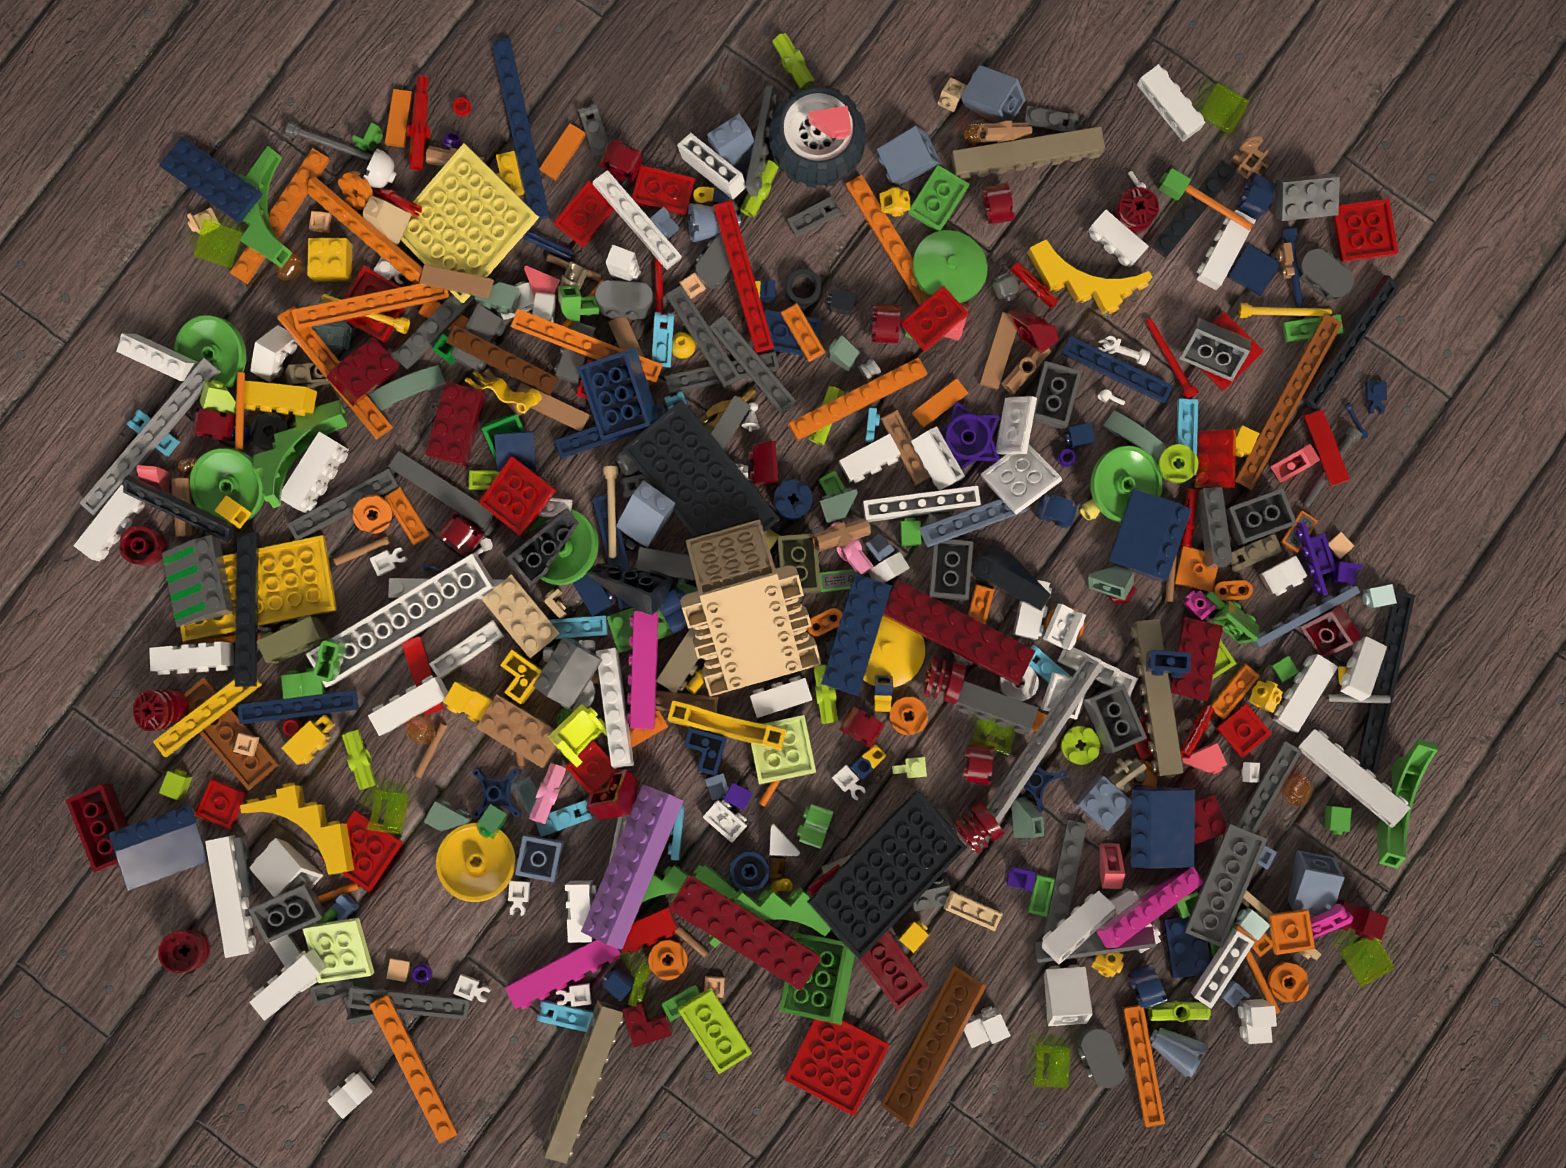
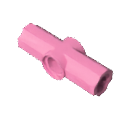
M840 521L835 522L834 524H832V525H831L829 528H827L826 530H830L831 527H833V526L836 525V524H839ZM857 539L844 547L836 548L839 556L844 561H848L858 575L862 576L873 568L872 563L862 552V546Z
M550 763L544 781L541 782L535 797L536 802L529 819L545 824L551 807L557 799L560 791L559 786L566 771L562 766Z

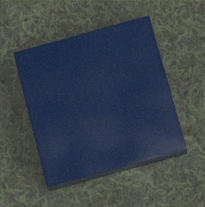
M1248 244L1227 278L1261 296L1279 267L1280 262Z
M533 431L494 433L497 472L502 470L511 456L515 457L530 470H536Z

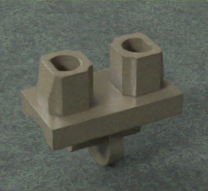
M570 262L565 275L561 278L562 281L559 286L577 285L580 290L588 270L574 262Z
M1119 758L1116 760L1118 767L1114 769L1115 773L1108 779L1117 788L1127 793L1132 789V785L1129 782L1131 779L1135 778L1140 782L1147 778L1145 772L1147 767L1137 758L1132 761L1127 759L1125 762Z

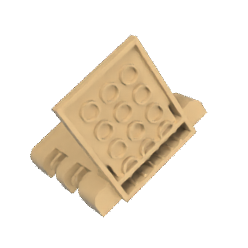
M760 519L686 540L698 591L686 594L681 598L680 602L688 629L693 627L695 630H698L693 639V644L698 659L703 658L706 660L702 671L710 696L821 665L815 639L805 632L807 627H811L806 607L797 602L801 596H804L797 569L794 566L775 568Z

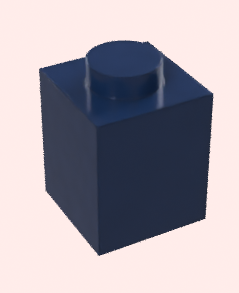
M1092 423L1072 426L1066 430L1064 439L1065 443L1069 444L1070 449L1092 445L1095 442Z

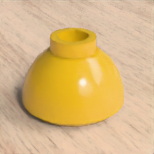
M685 332L675 334L672 342V354L681 359L690 357L696 348V343L691 335Z

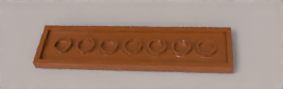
M956 966L952 968L881 1104V1107L908 1127L913 1128L987 986Z

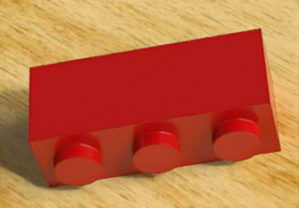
M665 907L635 920L622 948V952L629 951L631 954L640 950V946L647 943V946L658 942L657 938L665 936V938L675 935L679 925L674 913Z

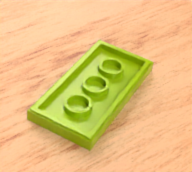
M711 987L678 1007L679 1013L718 1074L752 1054V1050Z

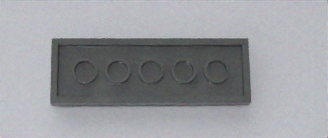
M1228 823L1184 929L1185 933L1223 947L1267 838Z

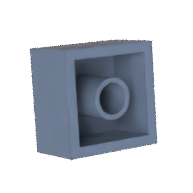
M1098 775L1074 804L1103 830L1109 831L1132 804V800L1106 777Z
M529 834L524 835L515 875L555 882L558 877L564 841Z

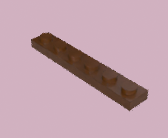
M453 325L446 340V343L547 395H551L558 380L557 377L457 325Z

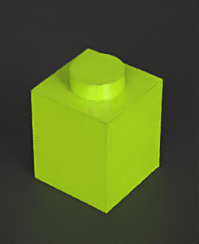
M176 768L174 771H167L159 794L176 800L184 799L193 777L188 776L187 771Z

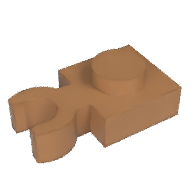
M1291 242L1283 243L1278 248L1276 257L1280 261V267L1283 268V279H1287L1295 275L1292 265L1294 259Z

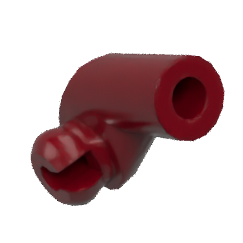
M1132 586L1125 600L1110 595L1108 597L1115 604H1125L1131 599L1137 589Z

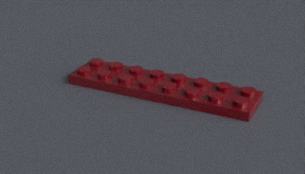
M900 580L897 581L889 596L883 613L884 617L1016 685L1020 684L1036 650L933 597H929V595Z
M839 864L807 887L812 896L841 867ZM888 931L860 959L897 1011L928 987Z
M688 874L667 907L670 911L800 991L822 958L815 951L691 874Z

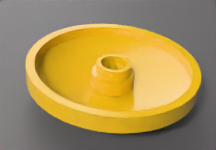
M883 616L863 680L875 686V675L893 676V687L903 685L911 680L918 673L924 661L925 642L923 636Z
M477 823L460 826L445 837L438 849L436 870L443 887L458 899L469 902L491 899L501 893L513 877L516 862L514 848L508 837L501 830L492 839L490 837L485 838L479 834Z

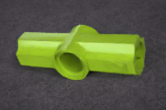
M786 33L776 36L772 44L780 55L785 70L788 74L791 73L801 90L807 89L815 80L805 65L803 55L798 49H795Z
M765 160L766 168L765 172H762V188L759 189L758 196H750L748 192L740 208V211L749 217L755 218L763 200H766L771 190V183L779 169L777 164L771 160Z
M829 386L822 406L843 396L845 392L836 387ZM832 424L810 434L809 440L824 446Z
M826 665L814 667L817 704H819L822 724L838 722L835 689L820 684Z
M360 730L343 734L342 737L348 753L347 762L351 771L354 772L359 790L377 785L371 768L372 759L369 751L365 749Z
M1175 1000L1148 1008V1015L1151 1021L1178 1020L1184 1022L1187 1020H1209L1211 1009L1202 1002H1180ZM1182 1007V1013L1176 1015L1177 1008Z

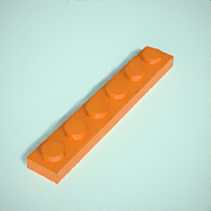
M1140 1005L1122 1007L1144 1126L1151 1127L1165 1124L1144 1007L1141 1008Z

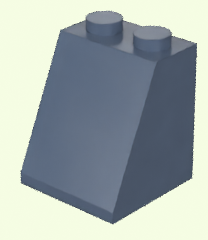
M981 65L972 74L970 82L961 94L965 107L993 124L1003 121L1013 122L1026 101L1017 78Z
M738 114L708 133L707 136L709 148L742 173L750 166L754 139L750 128L741 115Z
M917 126L877 149L879 153L878 159L882 166L885 165L887 169L886 176L888 180L897 185L935 169L937 165H943L928 133Z
M643 481L632 494L616 527L645 548H648L669 522L675 502Z
M1297 850L1288 896L1292 910L1308 909L1310 914L1317 916L1332 909L1337 901L1345 878L1335 858Z

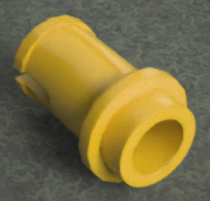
M701 669L696 671L695 676L685 686L694 695L705 682L703 671Z

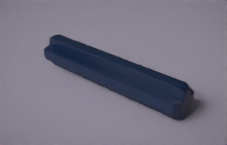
M528 230L522 236L524 240L571 261L574 257L573 250L531 230Z

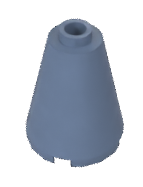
M696 203L689 204L688 214L692 215L690 216V221H688V229L692 242L718 236L721 232L714 207ZM736 213V217H737V220H738V224H739V226H740V225H741V218H740V215H737V213Z
M1159 1028L1158 1031L1154 1029L1149 1038L1152 1041L1151 1046L1188 1079L1195 1073L1201 1062L1202 1054H1205L1208 1044L1163 1028Z

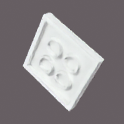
M1029 444L1027 454H1007L980 474L981 478L1015 514H1018L1062 481L1061 476Z

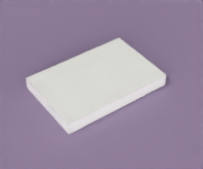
M1036 397L1005 398L996 444L997 454H1027L1037 401Z

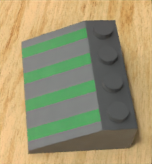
M209 535L193 539L162 553L176 627L234 613L221 544L218 538Z

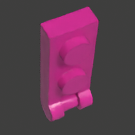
M1335 904L1331 910L1310 918L1313 939L1350 924L1353 920V915L1345 911L1341 904Z

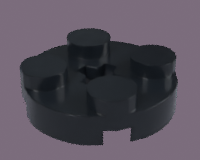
M266 412L259 417L257 416L250 425V436L254 444L266 451L274 449L273 443L275 442L274 434L268 437V434L265 432L266 429L273 427L274 434L290 430L289 423L282 416L273 412Z

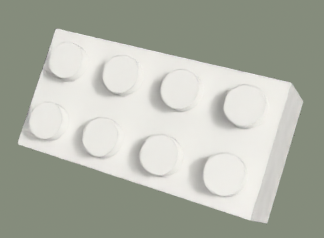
M318 432L282 489L281 500L304 513L314 510L319 496L326 492L328 482L336 476L338 466L346 460L349 449Z

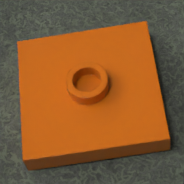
M1183 546L1180 552L1174 584L1211 592L1214 588L1218 567L1207 568L1204 551Z
M1308 909L1268 914L1274 954L1315 949Z

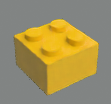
M308 238V276L314 282H352L353 245L347 238Z

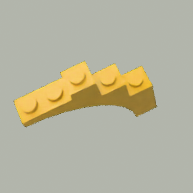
M1047 239L1030 247L1027 252L1043 284L1048 287L1049 291H1059L1066 285L1075 303L1079 301L1084 303L1093 296L1102 315L1107 312L1112 314L1119 310V306L1123 302L1122 299L1133 294L1132 291L1137 288L1140 291L1149 286L1148 282L1153 278L1150 271L1124 279H1104L1088 275L1066 263L1053 250Z
M295 783L283 784V788L276 789L277 794L265 796L266 800L259 801V798L247 800V804L240 805L241 813L268 812L283 816L298 824L317 844L325 860L328 875L354 870L347 824H340L339 821L327 823L325 805L317 804V801L305 803L302 786H297Z

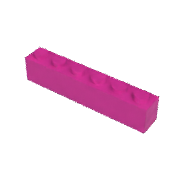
M634 611V616L630 617V627H633V635H630L629 644L630 647H633V654H629V666H632V674L628 675V685H632L631 693H628V705H631V713H627V724H630V728L655 729L658 612L649 615L642 611Z
M1194 867L1181 868L1096 930L1106 948H1117L1201 886L1203 881Z
M594 939L592 942L510 983L505 987V990L515 1009L519 1007L525 1009L533 1004L532 1000L536 998L542 1000L550 995L549 992L556 988L559 991L568 986L567 982L573 979L576 982L585 977L584 973L590 970L593 973L601 969V964L607 961L610 964L618 960L622 950Z

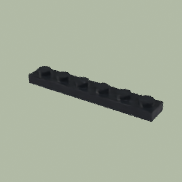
M1221 160L1198 190L1214 199L1235 174L1236 170ZM1192 196L1151 247L1166 258L1208 205Z
M130 475L124 478L123 493L228 542L232 538L233 524L227 520L221 519Z

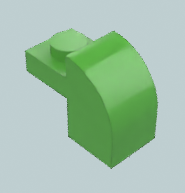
M577 285L558 286V300L566 318L572 321H580V315L599 314V306L595 296L581 297Z

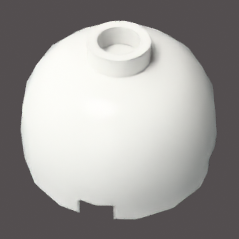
M378 148L375 151L367 167L366 175L363 177V179L366 178L372 188L385 187L388 182H393L396 172H394L395 165L390 155Z

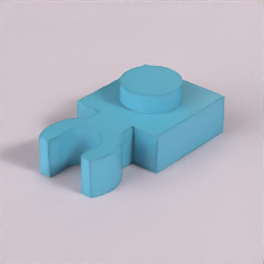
M869 408L866 443H873L875 425L879 426L880 414H876L877 408Z

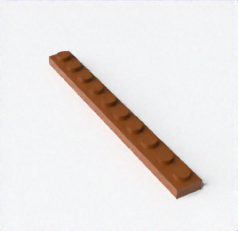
M1328 314L1322 316L1265 421L1251 453L1247 455L1235 477L1236 484L1249 491L1253 489L1340 329L1342 322Z

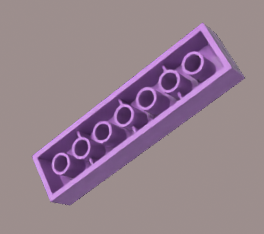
M642 784L581 929L582 933L606 945L622 950L681 809L683 800Z

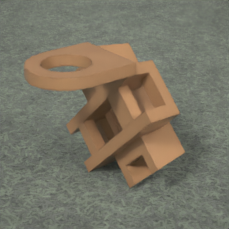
M1261 136L1245 139L1240 145L1239 152L1232 159L1239 166L1236 171L1246 179L1250 175L1261 177V173L1268 168V165L1262 162V160L1269 151L1263 152L1258 148L1263 141Z

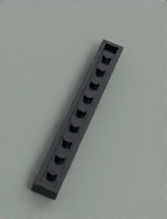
M1394 591L1396 603L1390 606L1382 643L1387 648L1371 695L1390 696V703H1369L1357 760L1360 762L1359 766L1364 770H1370L1375 776L1415 600V595L1401 591Z

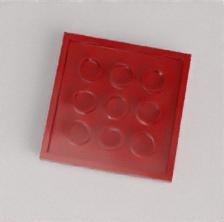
M814 1019L784 1080L855 1116L890 1044L843 1019L841 1025Z

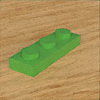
M1341 314L1331 316L1342 322ZM1322 317L1284 322L1282 326L1285 343L1310 339ZM1342 325L1336 335L1344 333Z

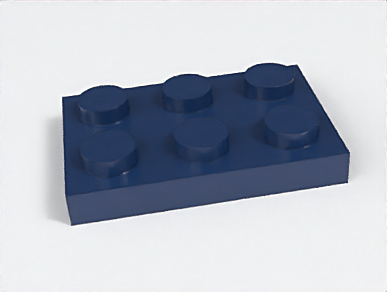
M765 310V318L774 349L770 350L805 356L784 321L781 312ZM806 317L818 338L821 320Z
M1190 916L1186 918L1172 917L1163 919L1172 978L1202 975L1210 964L1208 942L1184 932Z

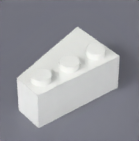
M593 880L569 881L565 885V891H568V901H566V908H568V942H592L594 938L582 933L581 929L594 901L593 897L597 894V886L593 885Z

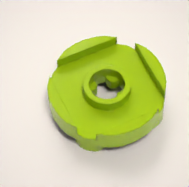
M1175 444L1170 446L1159 457L1158 467L1161 476L1172 483H1183L1189 480L1198 469L1196 454L1186 445ZM1176 459H1180V462L1183 463V466H1180L1179 469L1173 465Z
M1075 726L1065 732L1060 742V748L1067 760L1078 765H1084L1098 757L1100 741L1092 729L1084 726ZM1078 740L1085 743L1082 751L1075 747L1078 744Z

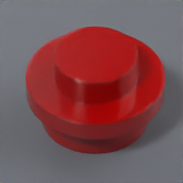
M460 97L453 102L452 107L456 115L464 117L471 112L472 106L468 99Z
M290 718L283 723L282 729L286 736L293 737L303 726L299 719Z

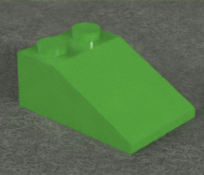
M1225 601V606L1221 610L1216 611L1210 618L1213 623L1222 625L1223 631L1238 644L1256 642L1258 640L1259 625L1255 623L1256 619L1248 613H1243L1240 610V605L1234 601Z

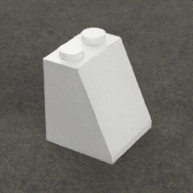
M277 838L268 844L264 852L249 867L273 897L303 884L312 889L323 877V874L288 842Z
M1070 965L1068 968L1051 966L1046 969L1044 982L1048 1026L1087 1024L1092 1016V1007L1086 968L1080 967V965Z

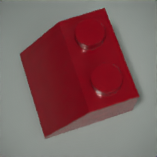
M1008 311L1020 339L1041 354L1059 341L1056 326L1051 322H1046L1041 315L1037 316L1033 312Z
M776 441L753 445V451H749L750 462H754V469L750 470L751 481H755V486L778 485Z
M1341 604L1316 616L1300 627L1317 654L1323 658L1353 645L1361 637Z

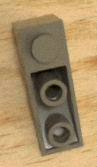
M314 363L288 365L285 370L287 385L310 388L330 384Z

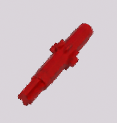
M424 75L417 76L412 126L407 125L408 137H411L409 168L416 171L423 170L426 138L430 139L431 129L427 126L429 77Z

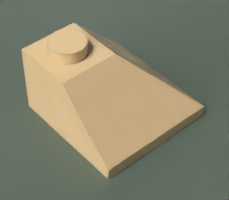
M370 195L363 210V218L398 246L412 215L384 200Z

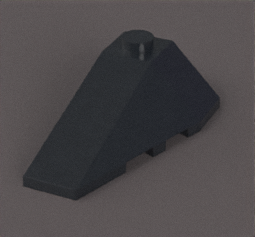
M566 508L518 539L502 553L529 586H532L547 573L548 567L554 558H557L558 552L564 543L568 541L579 522Z
M996 545L983 552L971 570L976 579L1039 611H1042L1051 596L1010 552Z
M601 563L596 564L587 572L588 577L634 609L649 615H653L663 606L673 582V577L658 571L650 570V573L639 572L637 568L622 570L621 566Z

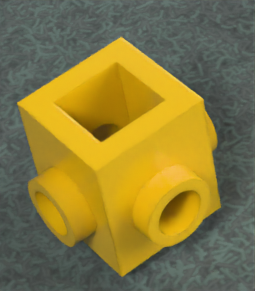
M893 187L879 194L881 210L884 213H889L896 217L903 215V212L911 209L909 193L906 190Z
M1258 680L1256 686L1252 689L1249 702L1258 708L1274 713L1277 704L1281 701L1283 692L1277 688L1278 685L1274 682L1267 680L1265 683Z
M1116 952L1095 955L1091 967L1098 970L1105 977H1113L1116 973H1120L1123 968L1124 962L1121 961L1123 954Z

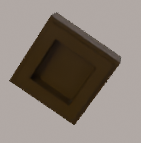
M772 857L770 859V878L784 877L786 861L784 857Z

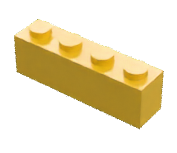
M245 381L244 409L255 411L256 408H260L264 412L277 410L276 412L288 414L291 411L295 415L305 416V413L313 414L317 391L302 386Z

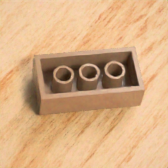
M496 694L476 727L541 768H546L557 750V747L548 738L556 728L502 695Z

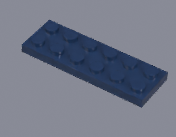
M184 137L179 139L159 165L163 170L239 224L263 195L257 188Z
M854 574L820 683L821 685L854 696L859 695L890 594L891 585Z

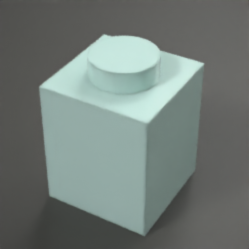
M1392 584L1363 590L1362 599L1367 609L1396 603Z
M1249 908L1242 909L1237 914V920L1234 922L1256 940H1259L1270 927V924Z

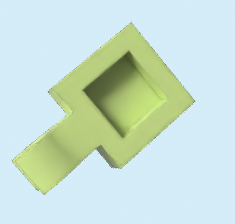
M925 757L905 759V765L892 766L893 774L906 773L907 778L926 777Z

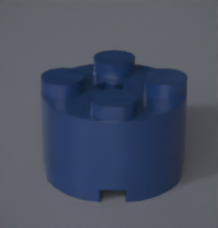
M799 480L782 482L774 494L776 511L787 520L794 521L803 518L809 513L812 506L810 488ZM792 496H795L798 502L796 501L794 502V504H790V500H788V498L790 499L792 498Z
M1048 492L1043 494L1036 510L1037 518L1045 522H1050V519L1056 521L1055 525L1064 529H1068V526L1072 527L1080 504L1077 503L1073 506V501L1055 494L1048 497Z
M745 850L736 855L730 867V876L734 885L743 891H755L762 888L769 877L767 859L761 853L754 850ZM745 867H754L753 871L755 873H750L749 875H747V870L745 869Z
M1153 963L1130 971L1131 974H1128L1133 989L1137 988L1138 990L1135 995L1141 1008L1145 1007L1147 1009L1168 1001Z

